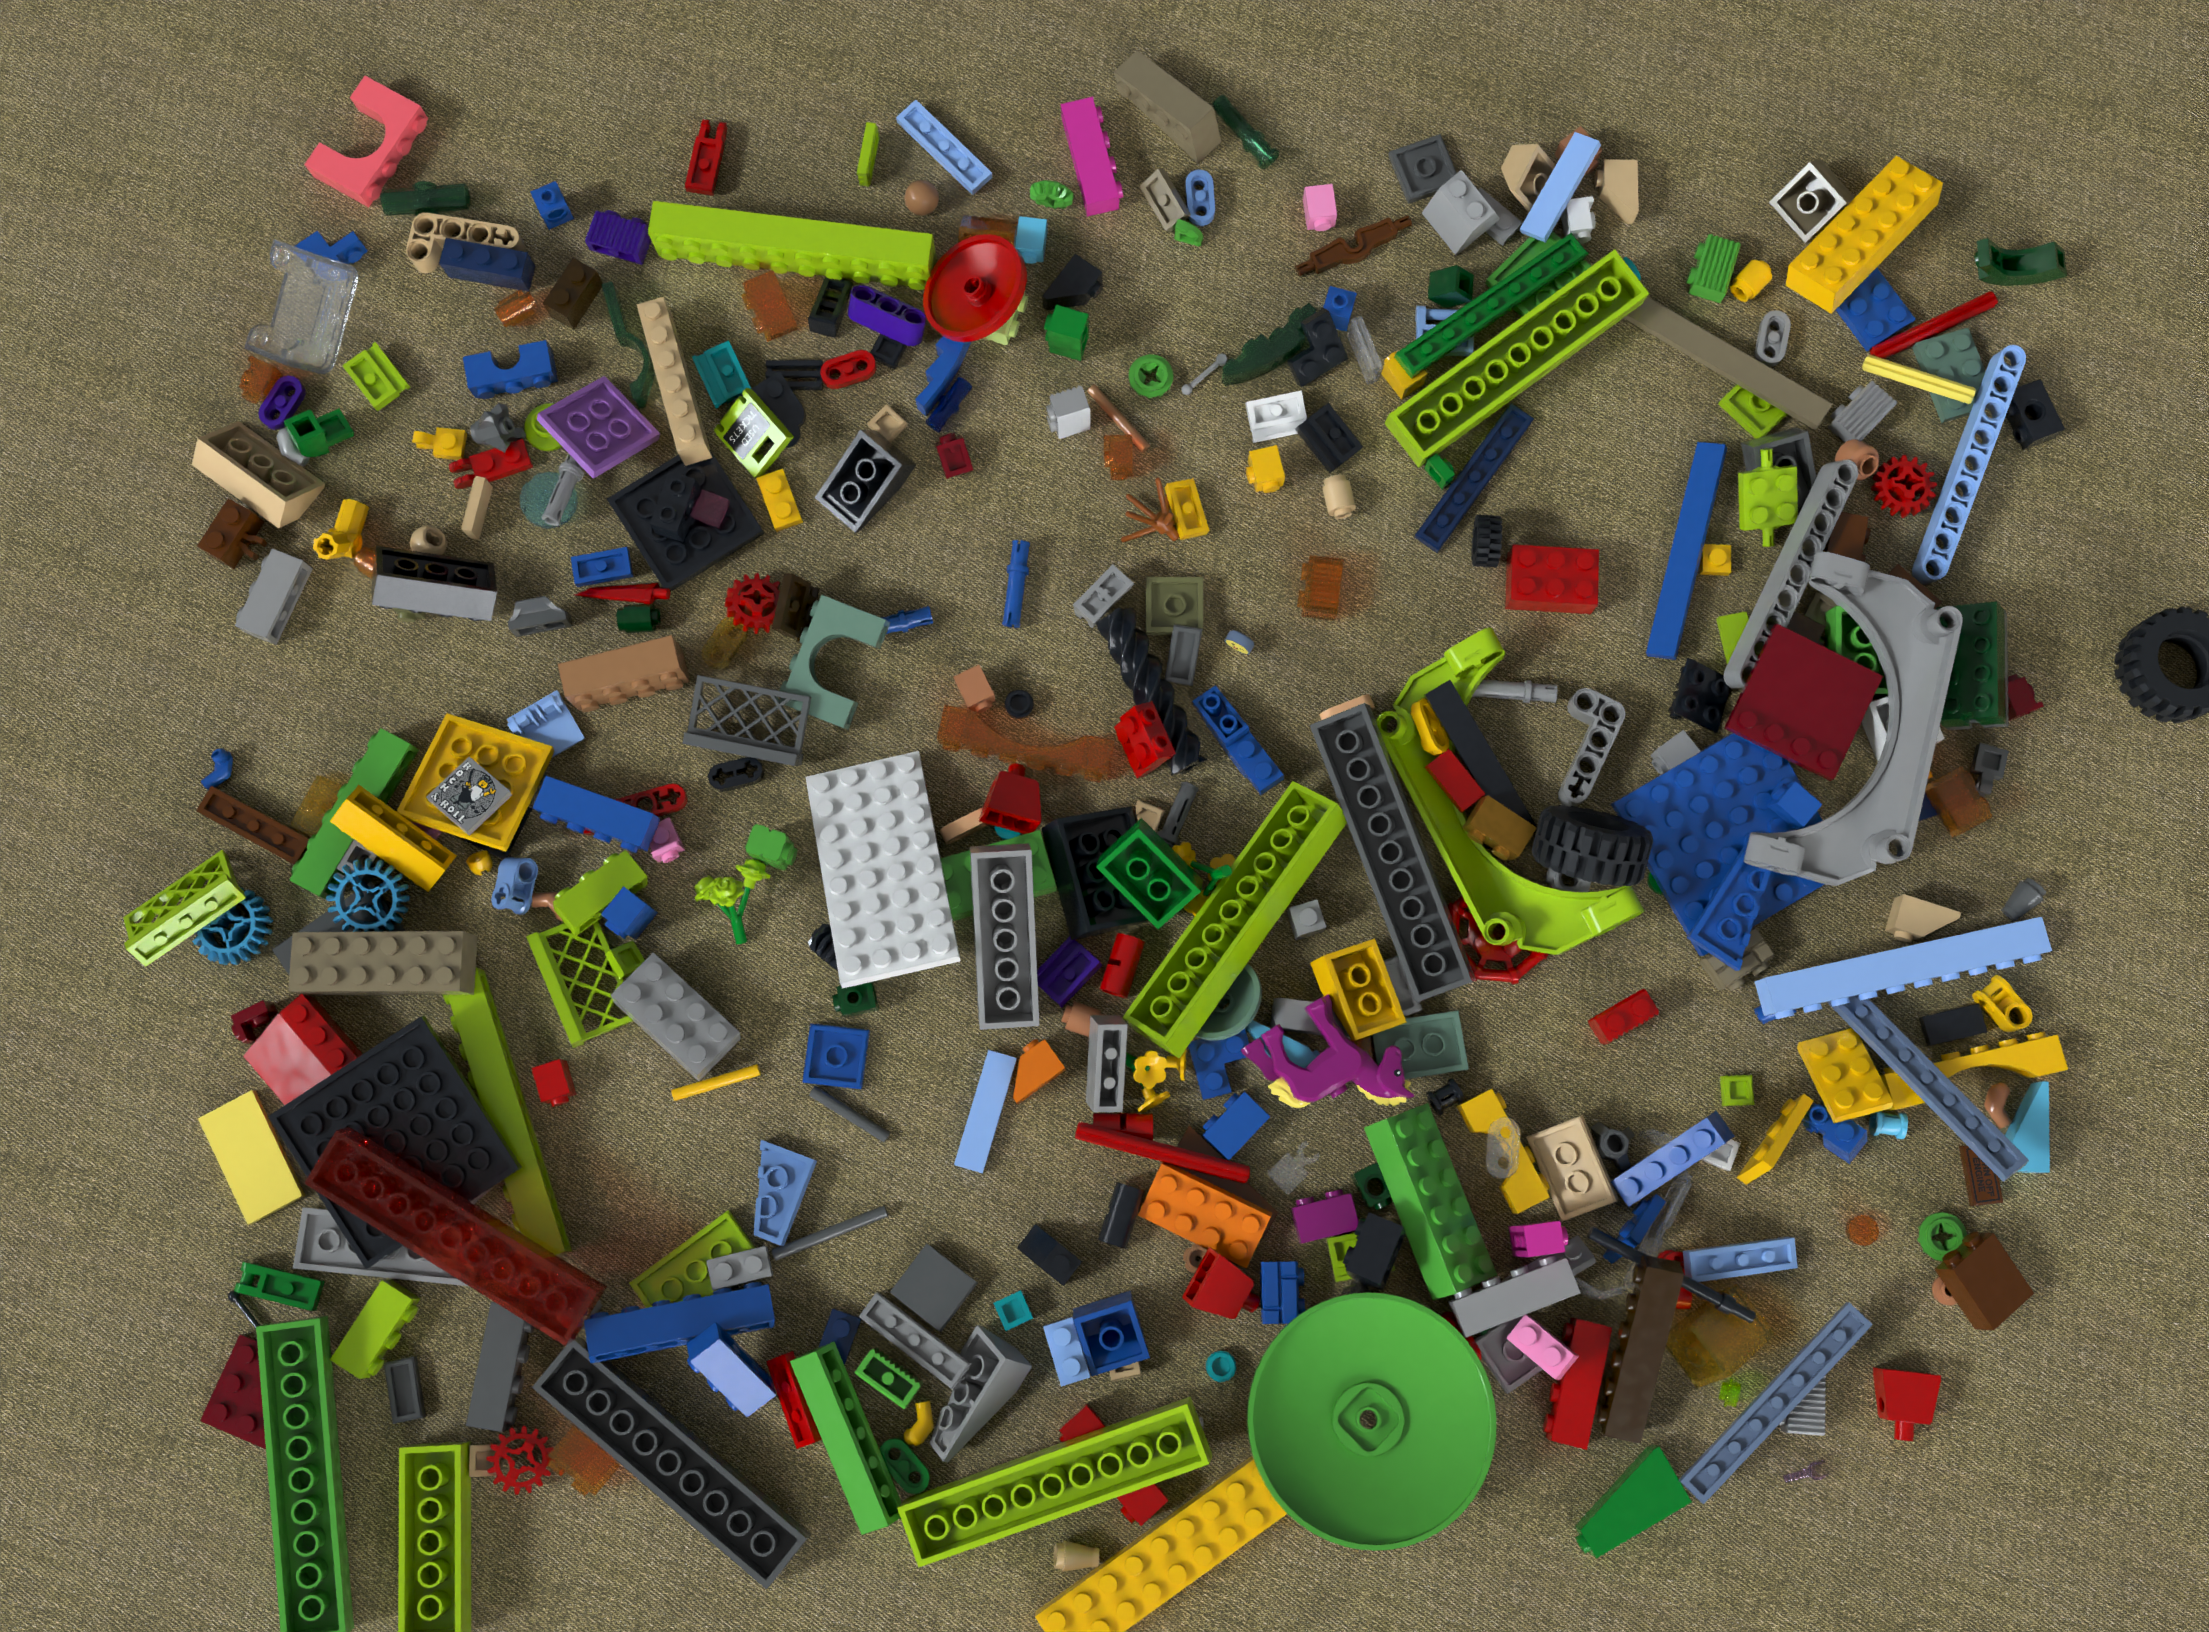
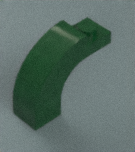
M1989 238L1977 241L1978 251L1975 252L1974 258L1978 267L1979 280L1985 283L2000 286L2032 285L2067 276L2065 251L2055 241L2021 250L2003 249Z

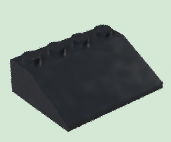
M1132 806L1057 818L1041 828L1071 940L1096 936L1150 922L1096 868L1099 856L1136 824Z

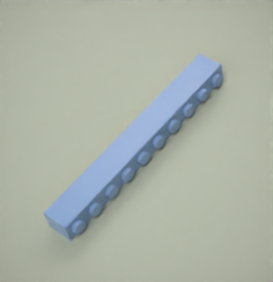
M2037 917L1770 976L1754 982L1764 1016L1775 1014L1776 1019L1793 1016V1010L1803 1008L1804 1013L1821 1010V1004L1831 1002L1832 1007L1850 1003L1849 997L1857 995L1859 1000L1862 1001L1878 997L1877 991L1886 989L1888 995L1905 991L1904 985L1911 983L1914 984L1915 988L1932 985V979L1941 977L1942 982L1959 979L1960 972L1968 971L1969 976L1988 972L1987 966L1995 965L1996 969L2000 970L2015 966L2014 960L2023 959L2024 964L2042 960L2041 954L2052 951L2043 918Z

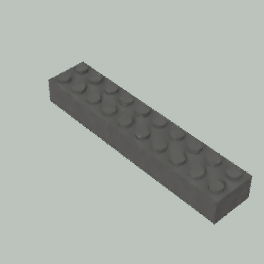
M1363 703L1311 724L1310 728L1416 1003L1475 981V975L1370 705Z
M582 1337L572 1338L532 1386L537 1393L765 1589L776 1580L811 1536L809 1531L610 1361L590 1363L587 1342Z

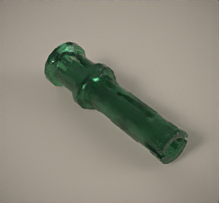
M1225 95L1219 96L1212 104L1214 110L1241 139L1243 149L1255 157L1260 169L1268 168L1276 161L1280 152L1267 143L1264 139L1265 135L1261 131H1255Z

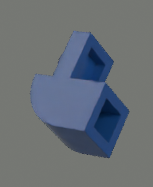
M318 231L294 246L318 276L333 281L351 276L346 266L357 262L363 254L368 252L353 231L331 247Z

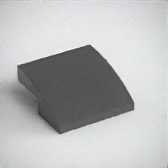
M926 1243L890 1293L926 1322L942 1332L978 1282Z

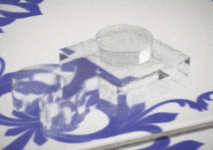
M1307 1141L1298 1146L1297 1155L1294 1158L1287 1152L1266 1173L1286 1195H1289L1309 1174L1303 1167L1306 1164L1315 1163L1320 1157L1318 1152L1312 1158L1304 1156L1303 1150L1309 1144Z

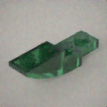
M1308 302L1302 309L1296 308L1290 314L1289 322L1283 328L1277 327L1269 336V340L1262 333L1255 340L1253 338L1248 340L1241 349L1242 353L1236 359L1233 357L1229 359L1223 366L1222 383L1225 386L1255 379L1274 370L1293 357L1304 346L1305 335L1302 333L1303 328L1300 322L1316 313V309Z

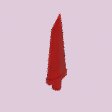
M659 583L591 587L574 595L652 604L656 599L669 600L670 589L660 588Z

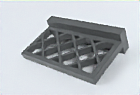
M697 675L688 731L684 732L682 744L791 766L802 765L804 755L802 754V747L812 697ZM704 682L714 684L721 694L709 703L702 694ZM721 686H726V687H731V688H729L728 690L724 691ZM735 689H741L748 698V701L738 708H735L727 696ZM749 691L756 692L758 694L752 697ZM764 694L770 695L777 705L765 714L755 701ZM777 697H782V698H787V699H785L784 701L780 702ZM724 699L732 712L719 720L711 706ZM791 700L802 701L801 714L792 720L783 706ZM752 704L760 717L747 725L739 712ZM779 709L788 723L775 731L767 717ZM707 710L715 724L708 729L697 728L698 715ZM735 715L744 729L732 735L727 732L722 723ZM799 720V726L797 728L795 723ZM763 721L771 735L764 740H757L750 729ZM790 726L797 735L795 747L784 745L778 734ZM719 727V729L721 730V732L712 731V730H714L715 728ZM746 732L750 738L742 737L741 735ZM775 738V740L777 741V743H772V742H768V741H770L771 739Z

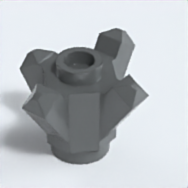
M500 403L490 412L484 411L480 419L475 421L470 428L471 436L477 444L491 445L504 453L510 445L508 442L526 438V433L522 428L514 427L513 420L509 417L507 405Z
M1601 1122L1590 1127L1596 1137L1595 1145L1601 1159L1613 1161L1615 1167L1621 1173L1631 1167L1627 1155L1629 1140L1635 1136L1629 1126L1622 1131L1609 1129Z

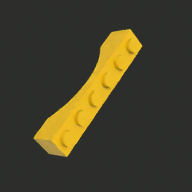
M2045 1031L2026 1035L2027 1042L2018 1043L2017 1038L1998 1042L1999 1048L1989 1050L1987 1044L1970 1048L1971 1055L1961 1057L1959 1051L1941 1055L1942 1061L1933 1063L1947 1078L1959 1071L1979 1066L1998 1067L2015 1072L2026 1078L2068 1070L2058 1035L2047 1037ZM1891 1067L1884 1068L1885 1074L1880 1075L1893 1100L1892 1108L1885 1111L1924 1103Z

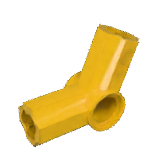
M343 499L334 528H330L327 533H322L319 538L314 539L313 549L316 550L319 558L329 560L349 557L356 559L359 556L363 543L361 532L369 511L367 505L356 500Z

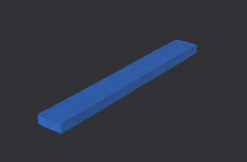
M1697 442L1646 650L1648 657L1677 659L1725 461L1726 444Z

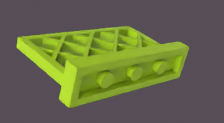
M223 850L219 851L123 917L129 939L124 942L125 948L145 967L246 898L244 891L237 885L228 855ZM209 880L205 888H201L205 881ZM180 898H183V900L181 901L180 905H177V903L179 902ZM156 915H158V917L156 918L155 922H154V923H151L152 920L154 919V917H155ZM140 918H142V920L140 921V923H135V922L138 921Z
M598 921L593 924L595 931L591 941L575 936L572 932L571 934L565 932L569 930L565 923L539 934L535 932L526 936L572 1048L633 1022L629 1016L621 1019L610 1016L609 1012L614 1003L611 993L598 989L603 974L616 978L617 986L615 990L624 982L623 979L620 980L612 966L613 972L606 970L609 962L607 957L602 968L586 962L592 947L604 951L605 954L610 950ZM560 934L569 939L563 952L550 948L547 938ZM597 936L600 940L601 945L594 943ZM572 940L588 945L582 960L567 955ZM553 954L560 956L558 963L556 962ZM564 959L580 964L574 979L561 974L560 968ZM584 966L599 971L593 987L578 981ZM565 981L572 983L569 988V991L565 984ZM576 985L591 990L585 1006L573 1002L571 998ZM595 992L611 998L605 1013L589 1008ZM575 1007L583 1010L580 1017ZM587 1012L603 1017L597 1029L586 1033L582 1022ZM606 1019L613 1021L607 1025H604Z

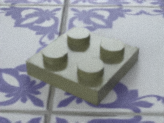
M1146 577L1147 635H1172L1174 623L1203 628V577Z

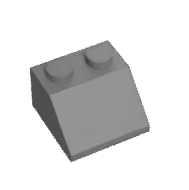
M1462 170L1438 189L1422 212L1455 256L1500 220L1493 208Z

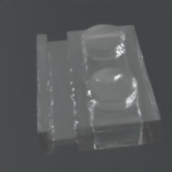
M1362 316L1351 319L1352 324L1349 326L1347 336L1366 383L1369 385L1378 381L1383 365L1372 342L1371 334Z

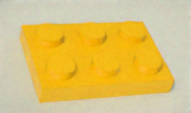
M1852 1028L1798 1042L1797 1050L1834 1124L1892 1108L1893 1100L1860 1036Z

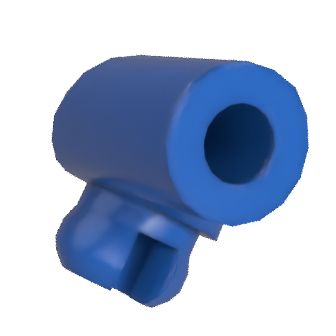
M222 748L216 749L211 755L215 762L214 771L201 780V783L207 790L211 786L218 787L231 776L233 757L230 752Z

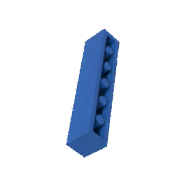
M761 1282L749 1283L743 1286L744 1289L731 1291V1288H723L714 1291L713 1295L701 1297L700 1294H692L683 1297V1301L670 1303V1300H661L654 1302L652 1307L640 1309L639 1306H630L623 1308L621 1313L609 1315L608 1312L592 1314L590 1319L584 1320L590 1363L686 1345L715 1322L730 1336L775 1327L769 1284L762 1285Z

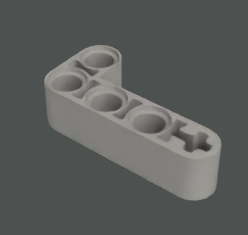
M1581 688L1576 691L1567 705L1568 712L1573 718L1589 725L1558 792L1560 803L1569 807H1578L1589 796L1626 715L1623 705L1618 701L1589 688ZM1577 699H1585L1589 703V709H1581L1577 704ZM1611 711L1615 715V722L1607 721L1604 718L1603 712ZM1592 736L1600 737L1603 740L1604 746L1602 748L1594 746L1591 740ZM1580 761L1588 762L1592 767V772L1584 773L1580 769ZM1577 782H1581L1576 790L1577 797H1571L1572 791L1570 789Z

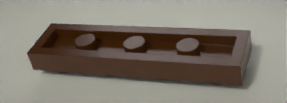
M213 786L210 787L196 810L200 814L292 864L302 859L307 851L308 838Z

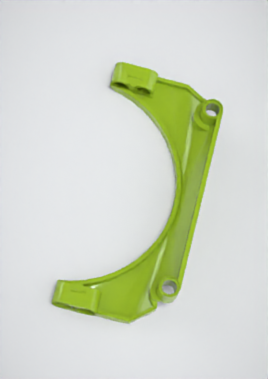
M1488 627L1445 651L1443 658L1410 676L1393 704L1396 711L1382 712L1377 717L1376 723L1394 765L1486 941L1493 945L1505 946L1517 940L1519 949L1560 955L1645 912L1632 886H1622L1598 892L1561 891L1545 887L1515 873L1501 863L1484 844L1471 840L1467 836L1468 832L1462 828L1467 821L1465 812L1460 813L1424 768L1438 756H1433L1423 749L1419 732L1410 714L1413 703L1425 698L1424 694L1448 680H1451L1467 707L1480 683L1506 654L1493 628ZM1395 718L1397 720V728L1389 733L1387 731V724L1391 719ZM1449 739V749L1455 755V747ZM1498 924H1502L1505 927V936L1501 940H1497L1493 934L1494 928Z

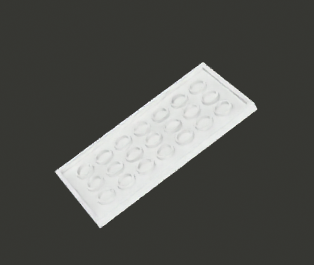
M919 751L807 776L806 783L842 989L960 962Z

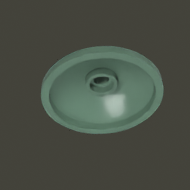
M1249 964L1245 965L1196 1034L1197 1037L1205 1040H1223L1241 1032L1254 1019L1261 1004L1262 987L1258 975ZM1227 1003H1230L1227 1008L1223 1009Z

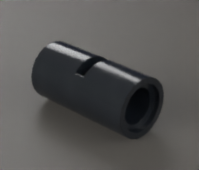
M1116 1182L1108 1206L1109 1212L1105 1215L1098 1237L1099 1241L1127 1249L1145 1191Z

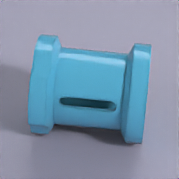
M1882 1111L1871 1113L1869 1119V1132L1871 1135L1878 1136L1880 1133L1894 1135L1896 1139L1905 1138L1908 1130V1116L1906 1113H1898V1115L1882 1113Z

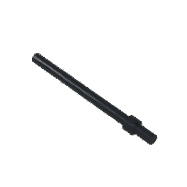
M1591 1227L1588 1231L1587 1238L1640 1265L1642 1254L1646 1255L1595 1227ZM1684 1275L1682 1288L1715 1305V1309L1727 1315L1731 1313L1748 1323L1754 1321L1756 1312L1737 1303L1736 1298L1724 1292L1720 1294Z

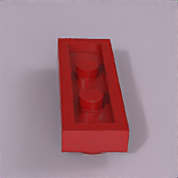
M791 1351L768 1360L766 1363L796 1449L818 1442L822 1438L790 1361L796 1358L794 1352Z

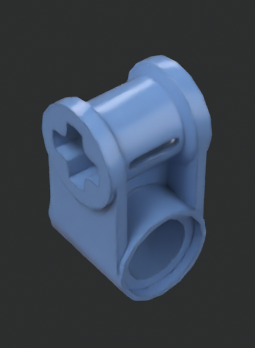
M507 857L500 862L496 885L491 899L494 908L500 910L505 908L511 909L518 915H524L528 912L532 903L535 880L538 875V867L534 860L531 858Z

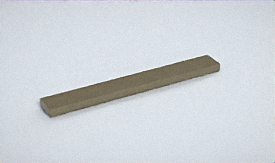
M1649 297L1645 299L1641 306L1624 317V319L1814 430L1818 428L1833 405Z

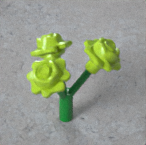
M746 859L744 865H736L735 867L745 878L744 883L735 880L733 877H718L714 879L708 875L694 886L697 893L695 896L696 902L701 899L704 901L710 900L714 906L718 905L730 919L736 944L747 942L742 916L751 889H754L756 881L771 877L770 874L765 872L766 865L754 859ZM742 895L738 911L736 912L734 904L737 898Z

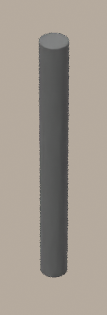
M883 1205L787 1243L784 1246L772 1249L775 1261L886 1218L888 1217L886 1207Z

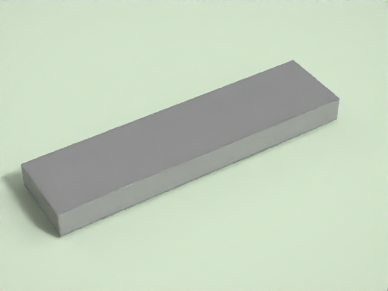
M879 1292L875 1293L859 1315L863 1321L952 1390H956L973 1366L968 1360Z

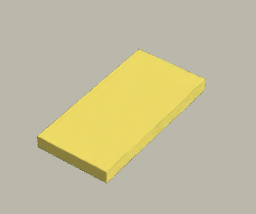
M251 1090L198 1118L248 1225H252L306 1196L255 1090Z

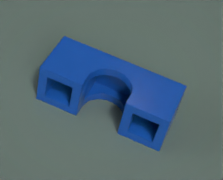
M543 340L518 345L519 361L513 368L506 370L499 368L498 361L491 351L464 356L463 362L468 389L475 398L490 399L495 394L505 392L514 394L521 392L525 388H545L551 383L558 382L554 354L548 342Z

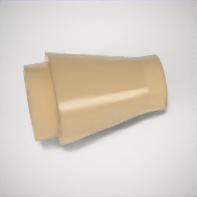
M1063 1540L1062 1543H1055L1053 1555L1054 1569H1061L1062 1572L1098 1567L1099 1548H1092Z

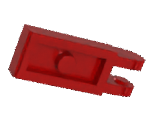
M702 120L699 134L695 138L685 182L686 192L714 196L727 136L726 123L719 122L715 139L709 138L711 131L710 120Z
M524 439L511 442L505 453L493 448L469 456V458H462L451 462L448 466L450 472L454 474L473 469L474 474H467L453 481L455 488L464 489L472 486L476 476L484 477L488 482H492L531 469L533 464Z

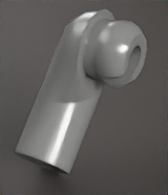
M286 428L280 429L277 434V441L281 455L304 467L310 457L303 456L299 452Z

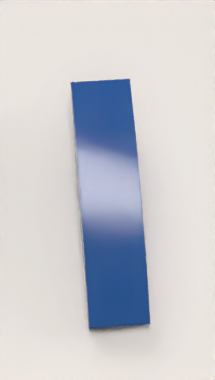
M943 336L935 344L939 357L925 372L929 385L915 399L917 409L925 416L943 396L957 374L971 342L952 341Z

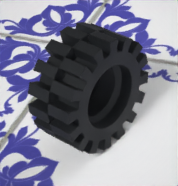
M1477 515L1475 517L1471 542L1473 566L1498 567L1501 555L1500 549L1502 547L1501 516Z

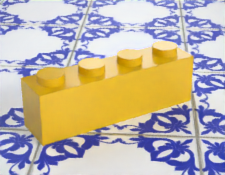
M360 785L346 798L330 820L342 832L351 836L389 865H393L396 870L427 892L430 891L457 856Z

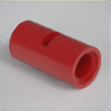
M1117 933L1099 990L1117 997L1128 998L1145 941L1130 935Z
M1093 1113V1125L1153 1141V1114Z

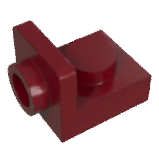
M955 432L940 436V442L934 445L946 479L972 471L973 467L964 438L961 435L956 436Z
M262 1000L231 1015L230 1017L233 1021L231 1029L236 1039L242 1043L253 1044L257 1039L251 1026L256 1028L270 1022L269 1017L278 1013L274 1002Z

